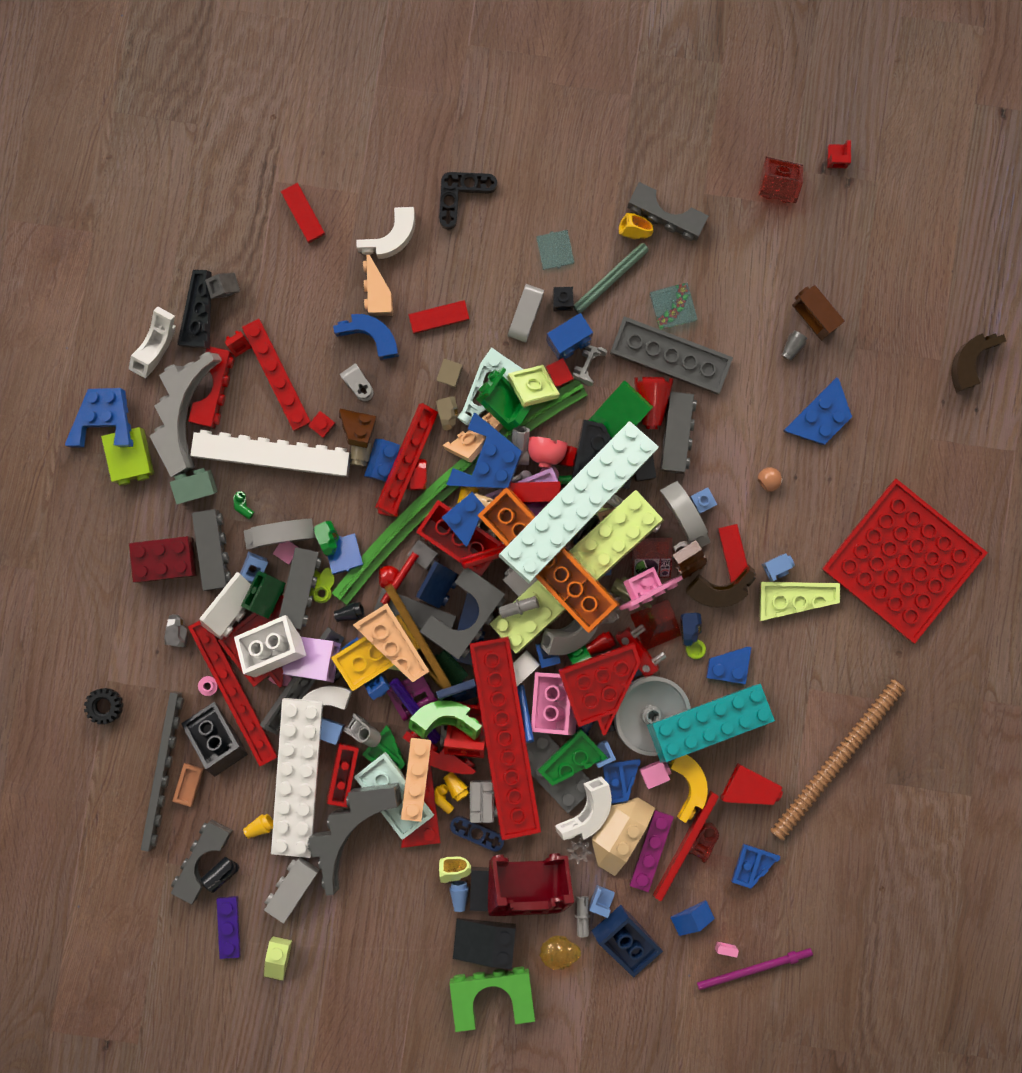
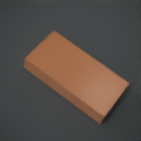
M184 763L172 802L189 807L193 806L204 768Z

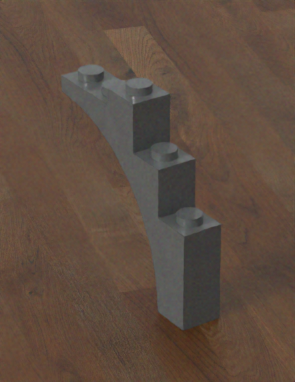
M399 783L353 788L348 792L346 798L350 809L335 810L328 815L327 826L331 831L315 832L309 837L308 850L311 851L312 857H320L318 865L319 869L322 870L323 878L321 883L326 895H334L339 890L338 872L340 858L345 843L352 831L369 816L383 810L396 808L402 803Z

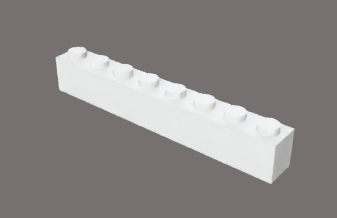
M200 430V433L194 432L190 455L194 458L341 477L349 476L351 461L350 453L345 448L335 447V450H327L328 446L316 445V448L308 447L307 443L297 442L296 445H289V441L277 440V443L270 442V439L258 437L257 441L250 440V436L239 435L238 438L231 437V434L219 432L218 436L212 435V432L207 430Z

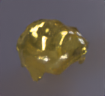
M557 935L542 943L539 954L545 966L553 970H564L580 959L581 950L566 937Z

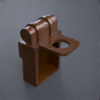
M696 540L690 544L686 541H681L670 549L676 565L675 568L682 575L683 579L692 576L694 572L701 570L702 567L707 565V558Z

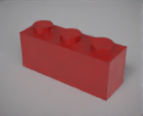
M338 742L326 800L327 804L347 807L346 798L351 790L359 750L358 746Z

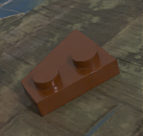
M340 409L339 418H341L343 423L342 427L346 433L347 443L367 448L376 423V416Z

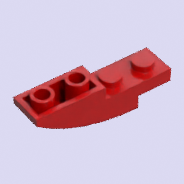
M407 730L402 737L409 743L411 738L421 739L419 735L410 730ZM431 742L429 765L451 773L474 774L476 772L475 764L468 758L463 760L457 755L444 754V748L439 752L437 751L438 747Z

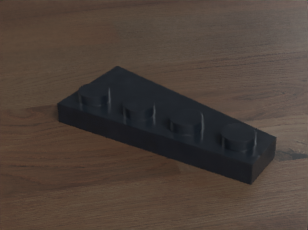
M192 271L177 344L179 346L210 349L211 297L205 281L212 277V272Z

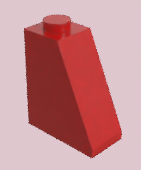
M737 763L720 799L731 803L774 805L776 801L778 802L781 799L783 787Z

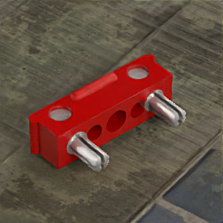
M640 625L633 631L628 627L624 631L618 632L615 637L621 646L630 643L635 644L641 661L639 670L645 677L652 676L659 670L658 663L664 660L666 655L662 652L655 658H652L637 638L639 634L645 631V627Z

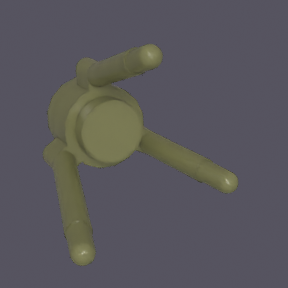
M624 576L622 580L616 578L611 592L626 602L631 601L623 583L628 578ZM649 603L642 604L647 606L648 608L652 607V605Z

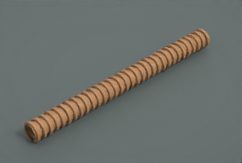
M891 680V684L886 685L887 689L882 690L883 694L878 695L879 699H875V704L872 703L871 708L867 709L868 712L863 714L864 717L859 719L860 722L855 724L856 727H852V732H848L849 736L844 737V742H840L841 746L836 747V752H832L833 755L829 756V760L824 762L825 765H822V769L817 771L818 774L813 776L814 779L809 781L810 784L805 785L806 789L801 790L802 794L797 795L798 799L793 800L794 804H790V808L786 809L787 812L783 813V817L778 819L779 822L774 824L775 827H771V832L780 840L785 841L784 837L786 835L789 836L788 832L790 830L793 831V826H797V821H801V816H805L804 813L809 811V806H813L812 803L816 802V798L821 796L820 793L824 792L823 789L825 787L828 788L827 784L832 783L831 779L836 778L835 774L840 773L839 769L844 768L843 764L848 763L847 760L851 759V755L856 753L855 750H858L859 745L863 744L862 741L867 739L866 736L871 734L870 731H874V726H878V721L883 720L882 716H886V711H890V706H894V701L897 702V698L902 696L901 693L906 691L899 682Z

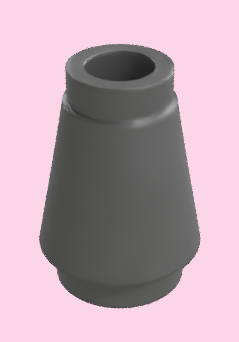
M794 330L792 334H789L781 355L788 360H792L806 345L807 337Z

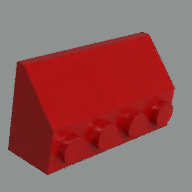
M437 500L416 531L418 535L458 562H460L462 557L503 544L477 526L469 545L466 547L443 520L442 516L450 511L451 508ZM493 560L469 567V569L482 577Z

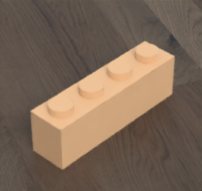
M411 738L401 811L402 820L419 822L422 820L431 740Z

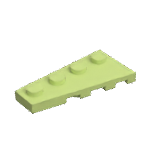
M760 582V621L840 603V583Z

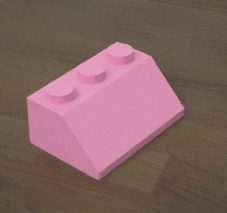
M535 672L531 720L532 732L574 735L577 722L560 674Z

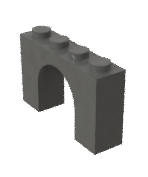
M469 568L462 571L455 583L476 599L479 606V615L476 622L468 629L454 630L431 615L419 631L458 660L461 656L463 658L467 656L470 651L469 644L472 640L476 642L483 633L480 631L484 624L489 625L494 618L492 612L495 608L499 609L506 601L503 598L505 596L503 592Z

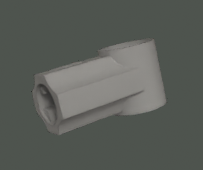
M518 426L512 432V443L523 451L518 465H529L528 443L530 429L525 426Z

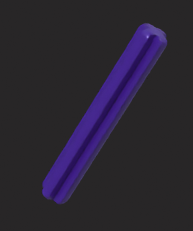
M393 679L389 683L390 687L413 716L420 709L399 679ZM434 728L427 735L433 744L440 741V735Z

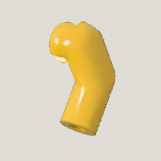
M441 784L434 790L435 803L447 814H450L454 806L446 800L447 786Z

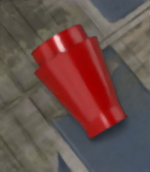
M610 631L602 632L587 644L586 648L589 654L593 655L613 649L616 642Z

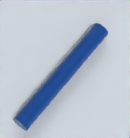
M518 685L517 690L526 743L534 742L525 687L524 685Z

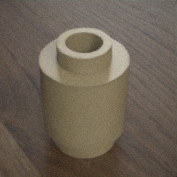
M371 443L368 444L367 448L351 446V465L366 467L370 458Z

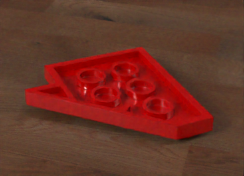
M283 594L279 597L275 610L269 619L252 613L234 627L227 638L224 636L221 640H218L241 671L242 667L234 637L278 619L284 598ZM282 666L257 677L245 675L253 687H256L268 676L274 680L279 688L284 683Z
M634 643L558 670L578 727L598 721L602 735L607 734L641 664Z

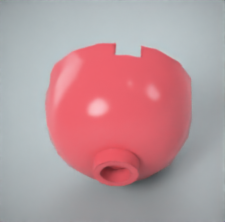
M529 437L528 454L534 462L539 463L538 467L549 469L550 465H557L564 459L568 443L557 440L556 443V441L550 438Z

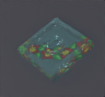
M688 283L649 293L659 330L697 321Z

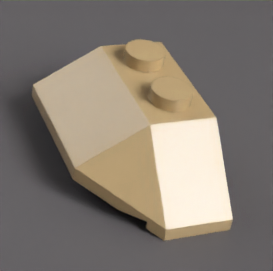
M639 797L611 805L606 821L591 839L599 867L614 876L620 871L647 829L655 807Z

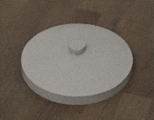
M659 676L639 678L631 682L614 717L616 732L621 741L633 751L647 756H657L647 725L691 709L690 703L684 691L671 680Z

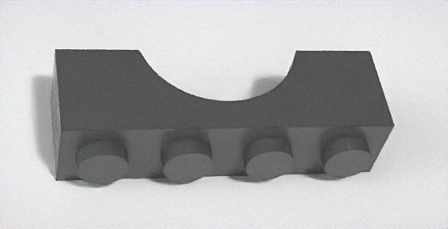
M639 182L627 208L634 214L639 216L641 214L647 217V220L651 223L664 225V228L674 233L676 231L682 234V237L686 240L697 241L709 216L692 207L682 214L667 213L657 202V190Z
M213 819L203 824L199 831L202 834L198 841L195 840L190 848L192 852L190 858H186L180 869L183 871L180 877L176 876L171 884V887H173L171 894L191 905L197 900L203 888L198 870L200 858L208 851H221L225 847L233 831L232 829Z

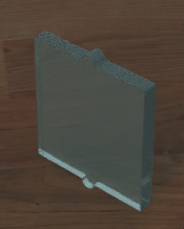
M568 230L555 233L551 231L550 234L536 236L543 270L574 264Z

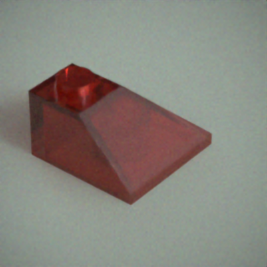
M668 599L652 605L651 608L647 607L630 614L635 628L640 625L645 627V631L639 634V638L646 650L681 636L675 614Z

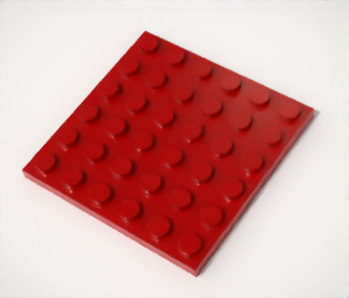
M894 479L821 570L837 583H840L842 587L912 644H915L988 552L898 479Z

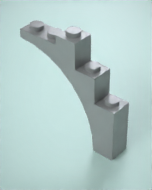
M206 352L200 355V359L196 362H190L184 366L170 365L164 369L165 372L159 375L169 395L163 396L159 399L160 402L154 405L164 425L157 427L155 433L150 435V438L171 477L186 473L195 468L186 440L188 407L200 381L214 366L222 361L219 354Z

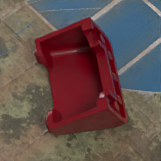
M553 853L544 861L509 862V859L505 858L504 855H495L489 860V916L557 914L564 912L574 903L568 855L561 856L560 853Z

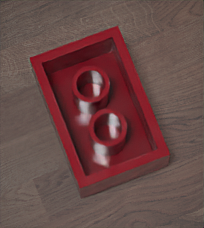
M186 536L129 543L134 583L197 576L193 537Z

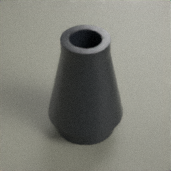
M354 601L334 611V617L336 622L360 620V618L364 617V609L361 602L356 603Z

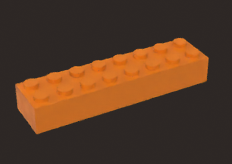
M507 487L477 515L506 546L536 517L515 493ZM566 547L536 576L542 585L588 633L592 632L620 605Z

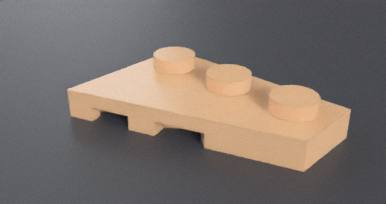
M490 412L482 417L498 432L504 427ZM470 430L466 433L462 431L457 435L458 438L452 443L447 442L443 445L446 451L472 463L480 454L486 436Z

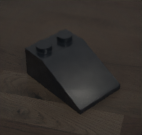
M215 702L181 723L204 768L214 777L248 755L239 737Z
M457 918L453 959L488 967L512 969L516 924Z

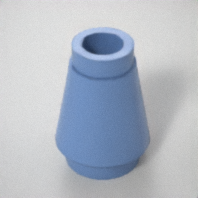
M453 881L449 890L454 911L463 912L466 910L469 887L466 881Z

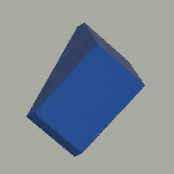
M706 900L671 916L679 936L700 932L715 919Z

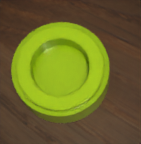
M697 640L691 647L686 646V653L692 659H700L706 652L705 644L700 640Z

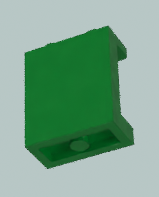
M503 367L498 371L496 369L488 375L487 378L489 380L480 387V394L476 400L510 431L521 425L533 405L522 406L510 382L503 376L506 371Z

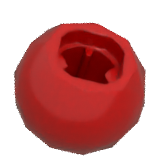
M388 565L379 570V585L381 588L385 589V586L392 584L399 573L396 567Z

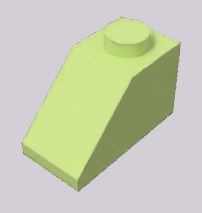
M274 936L271 938L265 958L264 977L284 980L292 940Z

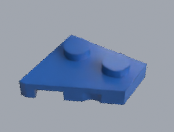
M471 492L442 516L443 520L466 547L469 545L480 520L477 515L485 506Z
M747 646L709 658L706 678L746 684L751 647Z
M640 758L611 762L603 766L604 780L609 784L611 791V804L628 801L638 767L641 763Z
M743 843L731 882L751 889L758 882V879L764 876L776 861L780 860L781 856Z

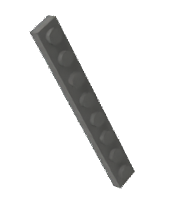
M170 692L142 839V851L149 852L153 847H156L158 842L156 831L162 821V815L159 814L166 799L163 793L164 788H167L169 783V776H167L168 768H171L173 757L170 755L171 750L176 745L174 734L175 729H178L180 724V717H178L179 709H182L184 698H181L182 693Z

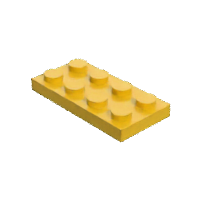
M400 615L395 616L416 651L420 649ZM365 636L331 657L352 691L394 665Z

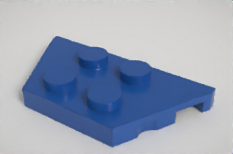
M836 377L783 431L825 445L852 418L840 380Z

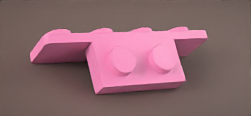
M652 567L624 581L623 583L631 601L619 606L620 610L626 608L629 611L640 607V602L644 604L653 600V595L657 597L666 593L664 589L670 590L677 587V582L683 579L682 575L661 584L655 568Z

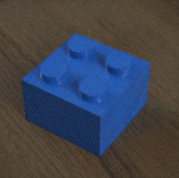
M579 313L547 333L546 341L558 360L561 358L566 360L574 354L573 352L576 349L580 348L582 350L590 345L593 331L582 314Z

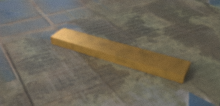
M392 584L385 586L386 592L444 689L451 687L450 681L421 632H419L417 625Z

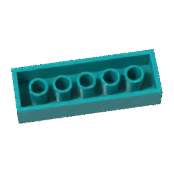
M760 683L647 725L660 763L769 724L775 720Z

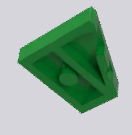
M386 725L380 732L381 740L379 744L375 747H368L362 755L370 762H373L386 752L401 770L406 763L390 726Z

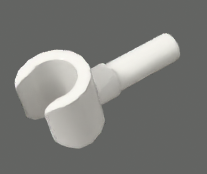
M524 470L519 475L513 477L511 483L528 478L532 474L530 471Z

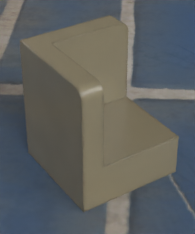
M443 359L437 381L456 389L463 365Z

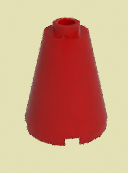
M634 377L635 390L653 406L649 413L641 420L642 425H646V429H658V426L662 425L673 385V378L665 381L664 377H642V381H638V377Z

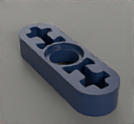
M456 816L451 821L450 829L454 834L491 851L502 849L504 840L501 839L500 833L478 823H471L469 819L463 816ZM460 820L463 822L462 825L467 828L468 824H471L468 835L464 834L466 830L460 828L459 831L456 830L454 822L458 823ZM473 829H481L483 836L480 839L473 838L471 835ZM486 832L490 833L488 835L489 838L494 839L495 837H498V841L501 844H496L495 847H493L491 841L486 840V843H483L482 841L486 837Z

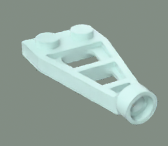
M493 348L489 350L480 363L463 411L457 417L467 426H469L472 419L471 416L466 414L467 412L473 416V413L480 415L486 410L482 405L477 406L473 403V398L483 385L486 374L495 369L498 371L504 367L506 371L503 376L508 380V373L523 370Z

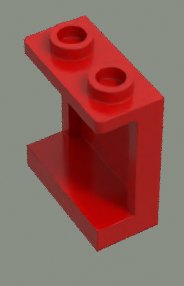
M458 701V703L471 709L469 717L475 718L482 726L479 703L470 705ZM447 726L444 754L484 758L485 739L483 727L481 728L480 735L474 740L457 727Z

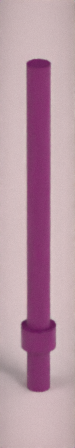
M811 948L799 952H788L786 956L697 982L699 990H703L788 963L791 965L798 963V960L811 957L813 953Z

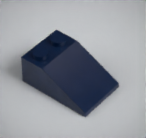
M435 561L416 597L437 608H440L441 605L445 607L450 598L447 594L451 588L455 589L457 586L455 581L458 574Z
M622 905L617 907L609 914L608 918H605L591 930L598 944L633 978L663 952L659 945Z

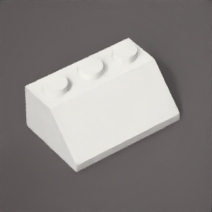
M236 572L200 617L201 625L220 640L224 636L227 638L233 630L232 625L236 621L240 622L246 614L244 612L246 608L242 607L241 604L251 584L240 573Z
M286 615L234 637L243 674L248 676H260L306 656L302 638Z

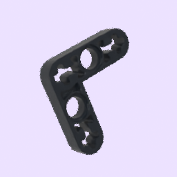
M445 173L441 179L439 215L441 226L447 230L456 226L459 192L493 193L497 189L496 177L492 174ZM452 178L454 182H459L458 178H461V187H458V183H452V186H448V183L445 181ZM467 178H472L475 184L473 187L468 188L464 185V181ZM478 179H481V183H487V180H491V183H494L490 188H487L486 184H480L481 188H477ZM452 196L455 199L454 204L446 205L444 203L445 197ZM447 210L450 211L451 219H454L450 221V224H446V221L443 220L447 218Z

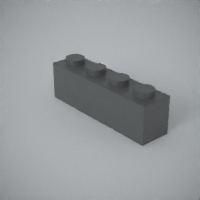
M670 392L660 471L683 474L686 469H689L690 458H687V452L692 447V439L689 438L690 431L694 429V419H691L692 411L695 412L697 400H694V394Z
M216 509L193 512L192 518L203 591L222 589L232 579L231 572L227 570L229 555L224 549L226 535L224 532L222 533L221 525L224 524L223 515Z
M295 547L279 618L285 615L288 616L295 629L301 631L302 626L306 627L308 615H305L306 608H310L313 596L309 595L311 588L315 589L317 577H314L315 569H320L322 558L318 557L319 552Z
M382 588L374 610L385 605L380 602L386 593L384 588ZM398 594L419 631L431 615L449 628H453L457 616ZM390 600L388 606L395 616L400 615L394 603Z

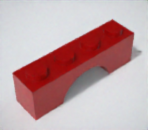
M210 346V349H206L205 353L219 354L222 361L210 370L213 377L212 390L205 399L193 402L188 422L215 429L216 425L220 423L221 414L219 410L220 406H223L225 402L224 390L229 385V369L233 368L235 358L228 350Z

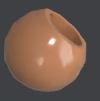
M767 467L758 474L757 480L765 491L773 492L780 487L782 476L777 469Z

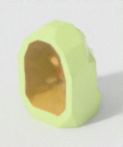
M445 857L440 859L439 876L441 883L459 881L471 873V865L465 858Z

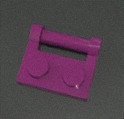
M424 676L414 682L409 678L401 682L412 698L424 691L426 692L427 697L416 703L419 708L438 701ZM393 689L387 690V694L403 721L409 719L410 712L407 708H403L402 701Z

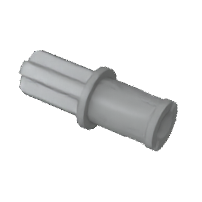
M535 595L520 601L517 599L514 603L499 607L501 617L506 618L515 614L522 615L525 611L539 608L537 596Z
M577 896V915H575V918H577V936L584 938L589 936V918L591 917L588 909L589 897L581 896L580 898Z

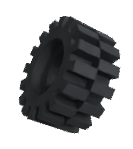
M102 688L92 691L91 695L87 696V702H84V706H86L84 712L88 713L86 716L91 718L93 723L107 724L120 717L119 714L123 711L121 710L123 703L121 704L122 697L118 696V692H114L113 689ZM102 698L107 699L111 704L110 711L106 714H102L97 710V703Z

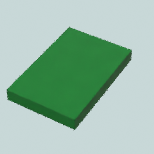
M624 380L593 414L589 421L603 423L607 432L613 438L629 421L637 426L653 406Z

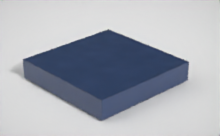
M472 679L436 691L439 701L463 702L477 697V686L475 680Z

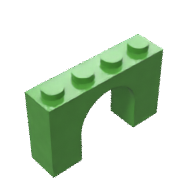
M515 967L513 971L505 972L504 969L494 970L491 974L476 972L473 976L465 977L464 974L453 976L450 979V992L455 1032L475 1030L474 998L482 989L491 986L502 988L511 997L515 1024L535 1022L529 969Z

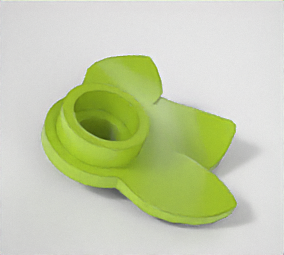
M329 567L325 568L321 574L315 570L314 577H317L315 589L311 588L309 596H313V599L318 603H326L332 595L330 588L333 586L335 579ZM320 590L325 591L324 597L319 596Z

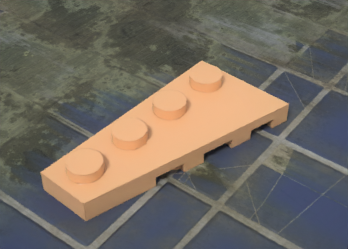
M388 604L383 605L353 624L412 682L430 672Z

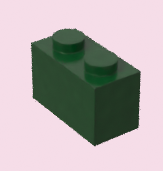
M258 570L241 606L269 619L275 610L279 597L284 591L286 583Z

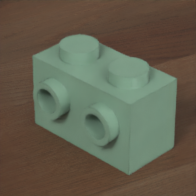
M205 468L194 470V474L186 476V473L174 476L175 480L170 481L176 504L217 493L212 471H205Z

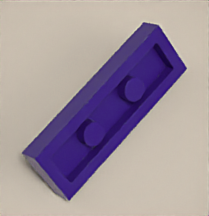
M238 896L218 897L219 958H239L241 950Z

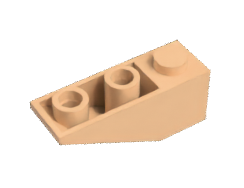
M367 255V261H363L364 273L367 272V280H364V292H368V299H364L365 311H368L369 316H393L392 294L371 256Z

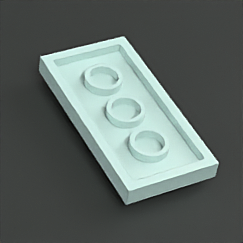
M386 752L354 776L361 787L399 783L403 803L406 777ZM425 802L423 804L421 822L402 820V803L396 808L380 812L403 840L434 816Z

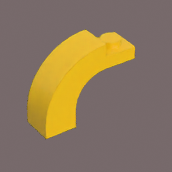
M689 755L676 758L669 764L671 769L683 775L688 782V797L677 815L685 823L688 819L691 820L696 812L695 806L701 809L704 808L708 792L703 770Z

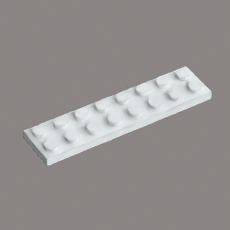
M282 699L271 854L311 857V851L308 850V840L313 835L323 701Z

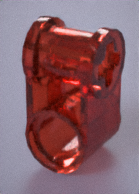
M708 822L704 824L688 853L700 858L703 863L708 860L713 847L719 839V832L713 823ZM707 829L714 830L712 837L704 836Z

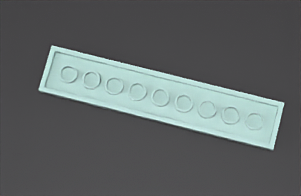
M629 421L499 554V557L529 584L657 451L659 446Z

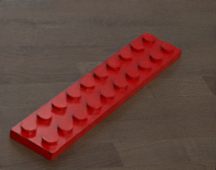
M509 637L470 643V655L477 686L476 691L501 839L506 840L541 833Z

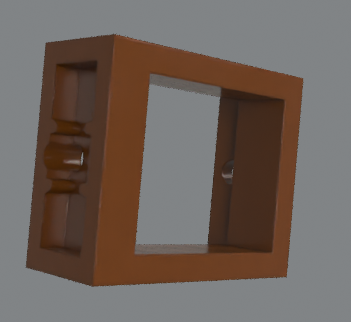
M815 285L810 289L808 286L805 287L795 297L796 301L792 306L821 341L845 322Z

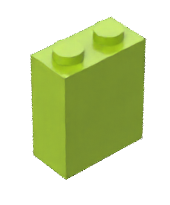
M143 428L131 429L130 439L133 440V447L115 446V433L101 436L111 482L118 483L121 486L130 484V480L137 479L138 481L149 479L150 475H154Z

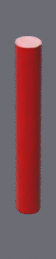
M414 552L411 553L392 582L396 591L419 557ZM387 592L380 601L383 604H388L391 600Z

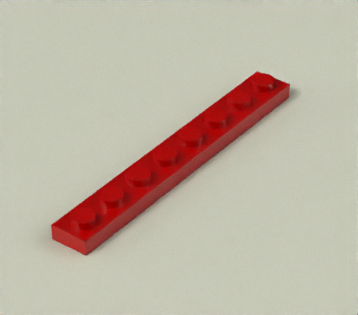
M200 620L188 626L259 767L277 758L278 755L264 728L260 726L261 722L221 644L218 642V638L201 625Z

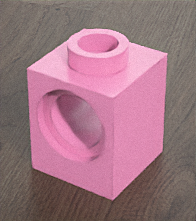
M660 760L639 769L648 789L670 780L668 776L671 774L670 768L667 763H660Z

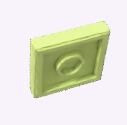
M544 365L508 373L507 378L523 407L559 398V392Z

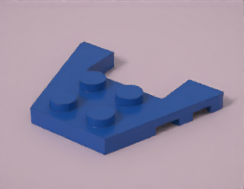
M121 388L88 389L65 446L70 448L84 447L87 428L116 427L114 445L117 447H133V440L130 439L131 425L127 420L129 412L125 390Z
M473 413L468 430L486 436L484 445L472 475L453 468L446 485L509 488L523 451L478 414Z

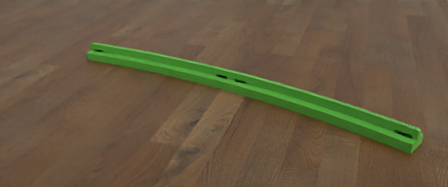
M575 379L558 390L559 398L533 405L519 426H525L531 432L553 416L585 398L587 393L583 384ZM503 427L499 432L512 442L513 429L508 431ZM479 455L472 463L464 459L459 460L426 489L362 555L363 566L351 569L332 594L348 605L389 555L426 518L437 500L443 502L460 487H447L448 485H446L452 469L454 468L472 475Z

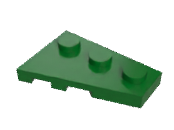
M579 729L538 771L553 786L599 761L608 759V757Z

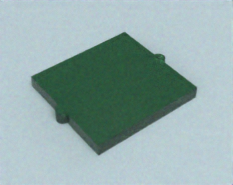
M446 650L435 656L451 686L463 683L462 680L469 675Z

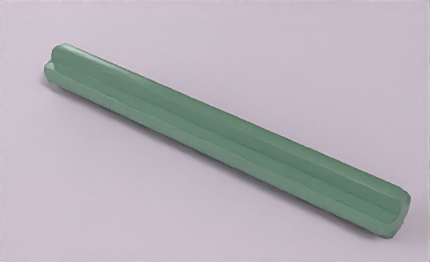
M644 243L639 244L574 304L573 308L575 311L582 313L648 252V247Z

